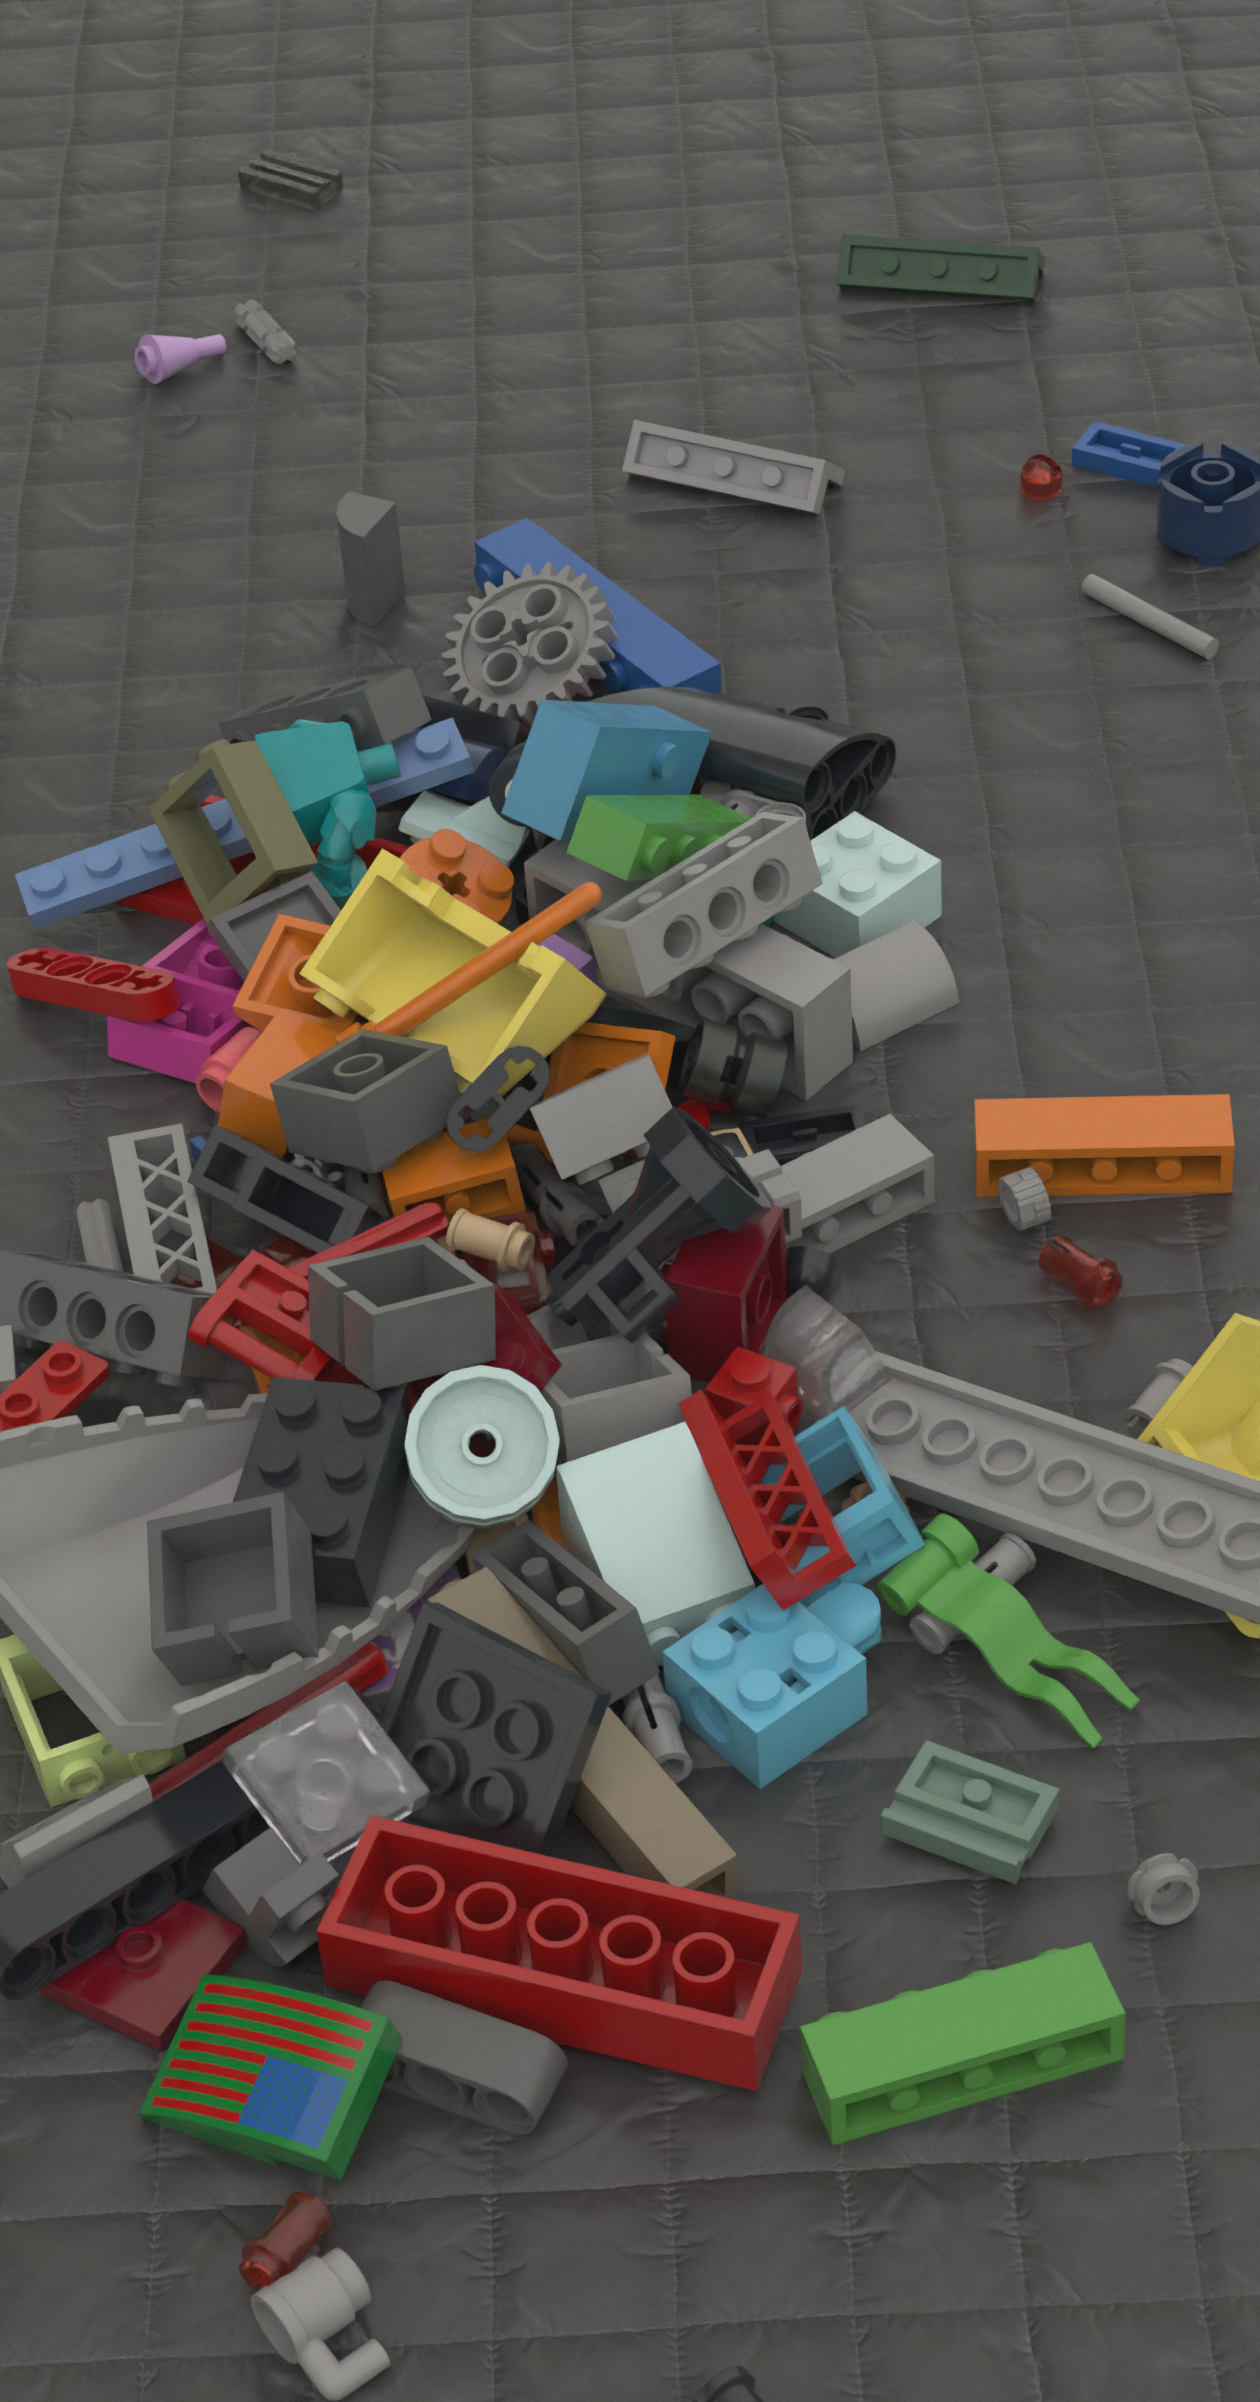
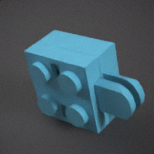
M844 1582L808 1607L803 1606L798 1601L783 1611L762 1584L662 1651L666 1694L673 1697L681 1714V1720L757 1788L762 1789L868 1714L866 1658L862 1654L878 1644L882 1638L879 1600L871 1590L864 1586Z

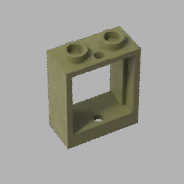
M223 739L205 746L196 755L198 761L188 771L170 779L165 784L166 792L148 808L208 927L210 918L300 877L318 864L255 740L230 744L228 740ZM219 786L256 856V859L237 876L200 805Z

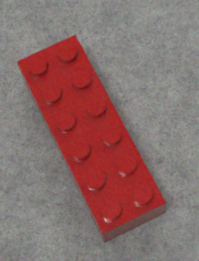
M373 1815L370 1816L317 1929L327 1987L366 1996L372 1985L378 1981L396 1982L535 2031L556 2043L758 2092L802 1973L799 1914Z

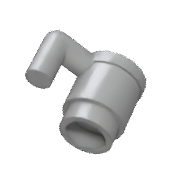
M340 2248L332 2249L321 2258L312 2256L270 2286L266 2285L250 2298L255 2318L271 2345L289 2363L294 2365L299 2363L320 2393L328 2400L338 2401L344 2399L390 2366V2360L386 2351L373 2338L339 2362L324 2343L327 2339L355 2320V2313L369 2304L372 2299L370 2289L363 2274L354 2261Z

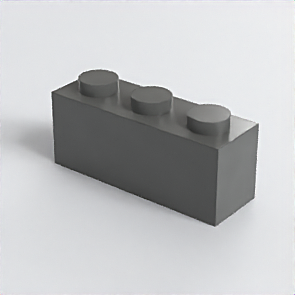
M529 1519L471 1555L476 1570L479 1571L486 1566L584 1679L612 1693L608 1706L617 1700L625 1698L634 1689L660 1673L637 1608Z

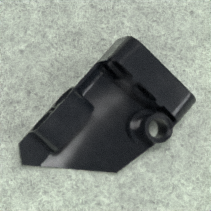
M689 687L636 689L586 701L656 706L711 731L712 735L691 792L697 790L706 778L710 777L749 788L754 795L795 804L805 812L810 841L854 811L861 814L886 784L895 766L896 746L894 740L878 733L832 722L831 714L828 710L817 705L799 706L789 711L718 691Z

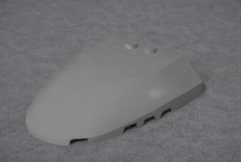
M268 1393L249 1394L241 1408L205 1411L201 1399L193 1398L186 1400L178 1414L144 1418V1414L139 1406H129L123 1408L116 1422L83 1427L78 1416L74 1415L0 1432V1618L119 1754L173 1748L203 1736L291 1694L340 1664L384 1631L417 1602L464 1554L474 1538L476 1528L453 1524L429 1509L413 1487L409 1473L370 1608L315 1602L319 1657H305L303 1659L294 1651L273 1662L271 1668L256 1670L249 1659L242 1660V1674L181 1686L152 1650L147 1521L233 1502Z

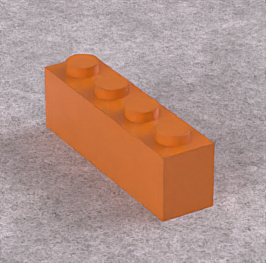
M1230 1094L974 1099L976 1197H1000L998 1190L999 1179L1028 1167H1032L1038 1173L1048 1196L1232 1193L1235 1144Z

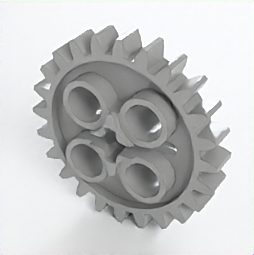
M546 562L540 574L537 575L530 564H525L521 578L516 580L508 570L504 571L502 586L496 588L492 583L485 582L484 588L487 596L482 600L469 596L467 601L473 609L471 613L454 615L453 618L461 627V630L446 633L445 638L453 649L445 651L441 656L449 667L443 672V675L452 686L450 691L461 706L516 721L521 718L526 724H533L541 700L573 701L572 697L577 693L591 697L593 693L587 682L590 678L605 679L607 675L600 667L599 662L613 660L615 654L608 646V643L618 639V634L611 626L616 617L607 605L609 602L598 586L594 587L586 574L583 573L577 577L568 565L558 574L551 562Z

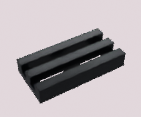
M855 1104L737 1124L754 1154L769 1149L779 1165L782 1166L805 1153L811 1152L851 1133L857 1128L865 1126L866 1121L861 1105Z

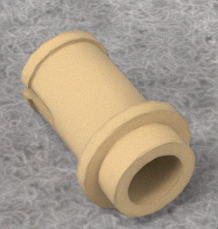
M461 1208L455 1213L450 1222L446 1244L453 1250H461L496 1262L499 1271L509 1273L513 1269L522 1271L528 1265L533 1254L535 1237L532 1233L526 1232L525 1225L522 1223L513 1222L508 1226L472 1214L468 1210Z

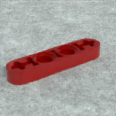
M48 947L23 951L14 955L6 962L13 992L21 997L136 1022L162 1019L179 1010L181 1006L174 976L167 971Z

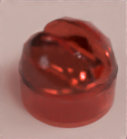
M1035 454L1029 458L1026 464L1023 465L1020 473L1021 492L1026 497L1036 500L1050 499L1059 495L1062 491L1063 474L1058 461L1048 454Z

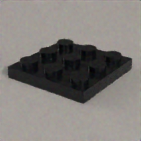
M423 1603L349 1803L373 1816L551 1857L612 1693L440 1603Z

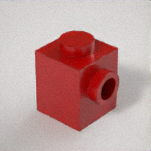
M737 1346L705 1388V1395L724 1420L771 1392L780 1404L792 1431L794 1432L799 1425L803 1411V1401L798 1398L796 1367ZM770 1421L738 1440V1444L759 1445Z

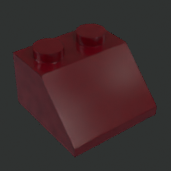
M771 1205L772 1209L745 1235L732 1234L726 1228L689 1239L681 1245L674 1260L667 1259L663 1264L661 1272L678 1290L682 1298L666 1312L662 1324L661 1342L663 1345L669 1346V1356L690 1375L691 1379L710 1383L737 1346L763 1355L788 1302L784 1207Z

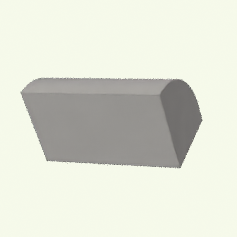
M916 920L834 959L850 968L852 1043L860 1052L959 1004L957 985L946 956L932 935Z

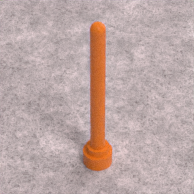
M593 882L583 883L377 1024L372 1020L363 1026L356 1022L336 1036L337 1042L343 1041L361 1029L403 1037L521 957L531 942L539 945L599 904L602 899L601 888Z

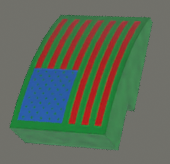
M203 1974L139 2114L143 2119L279 2167L281 2161L341 2182L403 2038L389 2017L359 2007L274 1984L228 1976Z

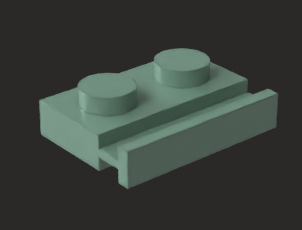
M926 1740L895 1790L893 1803L889 1809L885 1807L880 1815L881 1834L1016 1884L1020 1878L1021 1867L1026 1859L1030 1860L1060 1807V1789Z

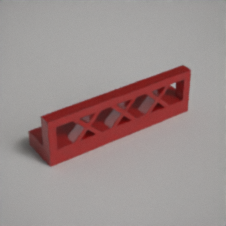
M702 1389L678 1404L749 1566L783 1611L856 1566L788 1420L771 1392L726 1420L721 1417ZM770 1421L759 1445L738 1444V1440ZM770 1465H787L777 1485L760 1484ZM788 1505H806L795 1526L778 1525ZM807 1546L829 1547L830 1552L798 1572L796 1571Z

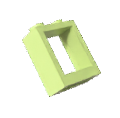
M15 1634L0 1639V1682L2 1690L50 1808L75 1799L85 1798L115 1781L141 1774L150 1775L157 1773L166 1767L180 1763L186 1758L183 1744L173 1748L119 1754L101 1732L50 1749L31 1701L63 1689Z

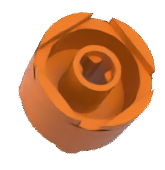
M443 829L435 832L430 838L416 842L402 854L400 859L410 866L409 869L419 877L436 883L457 900L500 926L503 925L512 901L514 876L511 870L501 864L488 850L464 839L460 833L454 830Z

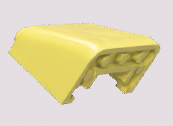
M382 848L299 974L319 988L313 999L338 1016L345 1019L351 1009L367 1020H372L377 1024L511 932L457 900L436 883L419 877L409 869L410 866L406 862ZM531 942L521 957L403 1037L446 1045L458 1089L462 1094L485 1068L508 1048L516 1046L530 1047L539 1052L543 1058H546L594 1015L607 994L566 959L543 945L540 947ZM509 1059L503 1066L508 1072L509 1077L496 1092L502 1097L527 1075L535 1065L528 1059L520 1064H516Z

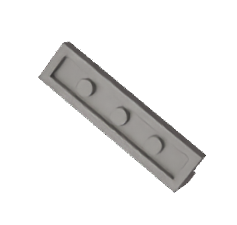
M638 420L633 422L622 467L623 472L631 475L820 515L827 483L842 486L845 474L844 469L823 459Z
M182 1123L108 1137L133 1274L170 1283L179 1273H182L202 1282V1287L193 1289L215 1294L217 1288L195 1186L187 1182L192 1169ZM170 1148H174L175 1151L159 1167L137 1158V1154ZM162 1187L181 1195L168 1209L149 1202ZM170 1230L190 1237L176 1252L157 1244Z

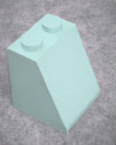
M685 1422L556 1466L562 1547L637 1608L657 1666L663 1665L662 1651L755 1589V1583L691 1431Z

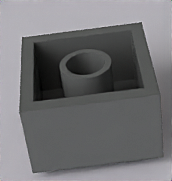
M361 1029L270 1083L290 1153L316 1158L322 1163H337L359 1168L364 1173H376L389 1169L396 1164L397 1157L418 1144L428 1143L439 1138L443 1134V1128L446 1127L447 1112L453 1102L460 1096L446 1045ZM464 1108L458 1114L461 1117L465 1115Z

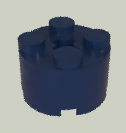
M1204 443L1193 444L1175 450L1162 461L1158 478L1156 536L1160 542L1167 544L1174 550L1194 556L1195 561L1200 565L1208 567L1219 566L1226 562L1227 556L1242 553L1260 543V457L1248 449L1232 444L1221 443V452H1203Z

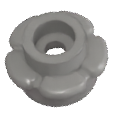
M1171 1853L1158 1854L1142 1862L1131 1875L1127 1885V1895L1130 1900L1135 1901L1134 1909L1142 1916L1146 1915L1150 1921L1160 1925L1180 1922L1194 1911L1200 1899V1889L1196 1883L1198 1881L1197 1869L1187 1858L1177 1860L1176 1856Z

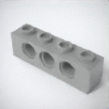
M762 811L585 921L605 988L634 994L636 998L657 996L666 991L670 986L669 982L682 973L710 963L715 957L714 953L729 943L754 935L759 929L758 925L773 915L790 911L799 906L803 896L823 884L804 818Z

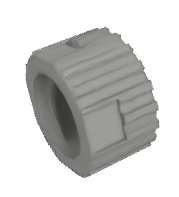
M1028 1167L999 1179L998 1190L1003 1210L1009 1222L1017 1230L1021 1231L1050 1220L1051 1204L1049 1203V1197L1035 1169Z

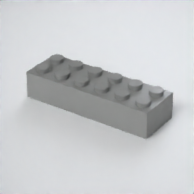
M557 839L524 863L529 920L583 883L593 882L601 888L602 899L599 904L555 934L594 957L599 988L609 997L638 1012L671 1019L694 1028L700 1018L705 1017L735 1026L739 1038L745 1039L750 1033L755 1032L786 1041L788 1046L787 1059L780 1088L805 1101L853 1063L850 968L761 923L758 925L759 929L754 935L729 943L714 953L715 957L710 963L682 973L669 982L670 986L666 991L657 996L636 998L634 994L606 989L585 921L651 880L625 881L566 853L570 841H559ZM727 1055L726 1059L733 1062L734 1057Z

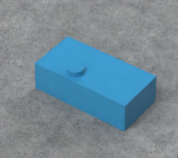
M541 700L501 813L559 841H571L586 795H690L712 732L656 706Z

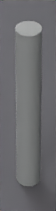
M1089 574L1084 579L1081 586L1083 594L1206 659L1213 658L1219 649L1218 639L1095 574Z

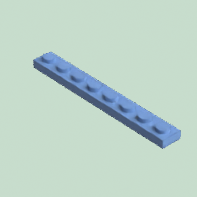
M453 717L410 732L392 741L401 777L367 787L375 807H379L473 773L474 770L470 756ZM227 799L202 807L228 860L253 852ZM156 824L15 874L34 930L183 877Z

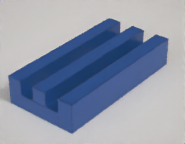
M1094 421L1072 447V466L1158 488L1162 461L1170 453L1188 445Z

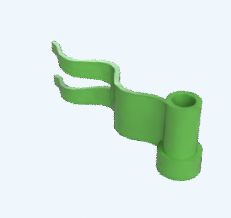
M947 1514L937 1515L920 1532L926 1545L901 1560L876 1586L882 1600L898 1614L907 1615L918 1605L936 1620L964 1634L980 1650L995 1676L1008 1689L1019 1696L1043 1701L1054 1708L1091 1749H1094L1103 1738L1093 1727L1079 1702L1059 1681L1038 1673L1030 1665L1032 1662L1045 1668L1072 1670L1088 1677L1118 1704L1129 1711L1140 1702V1699L1127 1688L1115 1671L1104 1660L1089 1650L1066 1646L1056 1640L1043 1627L1028 1601L1015 1587L1002 1578L992 1575L975 1565L972 1560L979 1554V1548L974 1537L959 1521Z

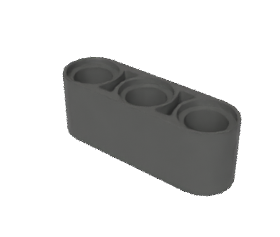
M387 1980L376 1982L372 1985L359 2008L389 2017L403 2038L382 2087L507 2133L527 2135L534 2131L568 2070L569 2062L565 2053L549 2038L535 2031L400 1983Z

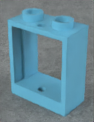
M842 1406L795 1437L823 1495L860 1471L863 1472L873 1493L834 1517L856 1566L800 1600L799 1602L805 1607H808L841 1583L865 1584L926 1545L876 1450L845 1406ZM770 1465L760 1484L777 1485L787 1465ZM788 1505L781 1521L806 1505ZM807 1546L796 1571L798 1572L830 1552L829 1547Z

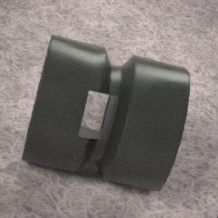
M705 1017L700 1018L691 1036L683 1061L679 1080V1095L709 1104H715L721 1098H725L728 1101L730 1110L764 1119L769 1114L781 1085L787 1059V1042L755 1032L750 1033L745 1039L739 1038L735 1026ZM727 1055L734 1057L728 1079L721 1077Z

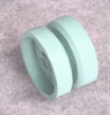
M477 1365L451 1371L425 1389L409 1415L404 1445L412 1485L428 1508L453 1524L487 1529L512 1523L537 1506L553 1480L560 1438L553 1409L535 1385L511 1370ZM483 1434L485 1442L491 1439L495 1440L496 1448L490 1456L480 1458L470 1452V1439L473 1435Z

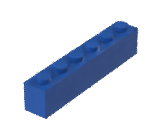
M525 518L474 542L477 564L474 567V577L477 585L485 594V582L492 583L496 588L503 585L504 571L508 570L516 580L521 578L525 564H530L536 574L539 575L546 562H551L558 574L568 565L577 577L584 573L588 576L594 587L598 586L609 602L607 605L616 617L611 626L618 634L617 640L608 643V646L615 654L614 659L599 662L600 667L607 675L605 679L599 680L604 683L610 692L620 693L657 687H689L722 692L720 662L530 519Z

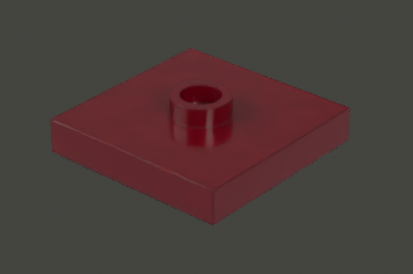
M182 1900L144 1925L127 1929L120 1935L118 1941L39 1989L40 1994L163 2052L173 2040L202 1975L223 1976L248 1944L245 1929L201 1907Z

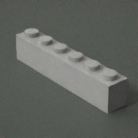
M891 1114L857 1128L851 1133L805 1153L799 1158L781 1166L782 1173L787 1174L799 1191L802 1213V1237L786 1243L785 1249L792 1246H807L830 1254L935 1202L934 1154ZM665 1261L658 1267L660 1271ZM644 1280L620 1303L621 1307L628 1312L653 1288ZM666 1313L645 1332L653 1340L661 1337L662 1324ZM607 1317L602 1319L593 1329H588L583 1325V1328L594 1340L621 1334Z

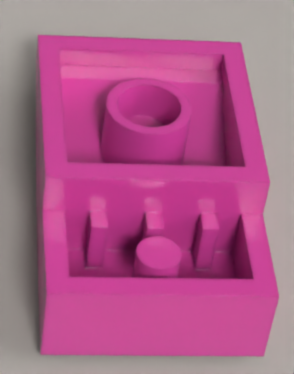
M204 918L142 965L143 967L167 971L173 974L181 1002L179 1010L162 1019L147 1022L130 1021L107 1015L108 1057L195 1083L197 1076L201 1074L202 1064L242 1028H255L233 1012L232 1006L244 981L209 934V927Z

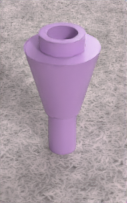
M144 334L139 341V346L135 350V363L138 371L143 376H146L151 383L158 384L198 362L199 359L224 354L226 352V342L221 334L198 339Z

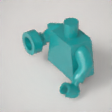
M299 719L288 729L260 733L255 735V738L309 846L321 842L318 847V852L320 853L317 856L318 864L311 871L340 910H342L367 872L365 862L354 853L357 849L363 848L368 840L374 842L376 807L370 797L367 786L401 777L392 742L358 752L350 724L344 721L323 723Z

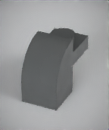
M270 1827L215 1867L202 1891L224 1919L244 1927L247 1945L258 1956L273 1966L282 1967L318 1941L317 1929L330 1903L326 1896L339 1874L321 1851L301 1865L274 1829Z

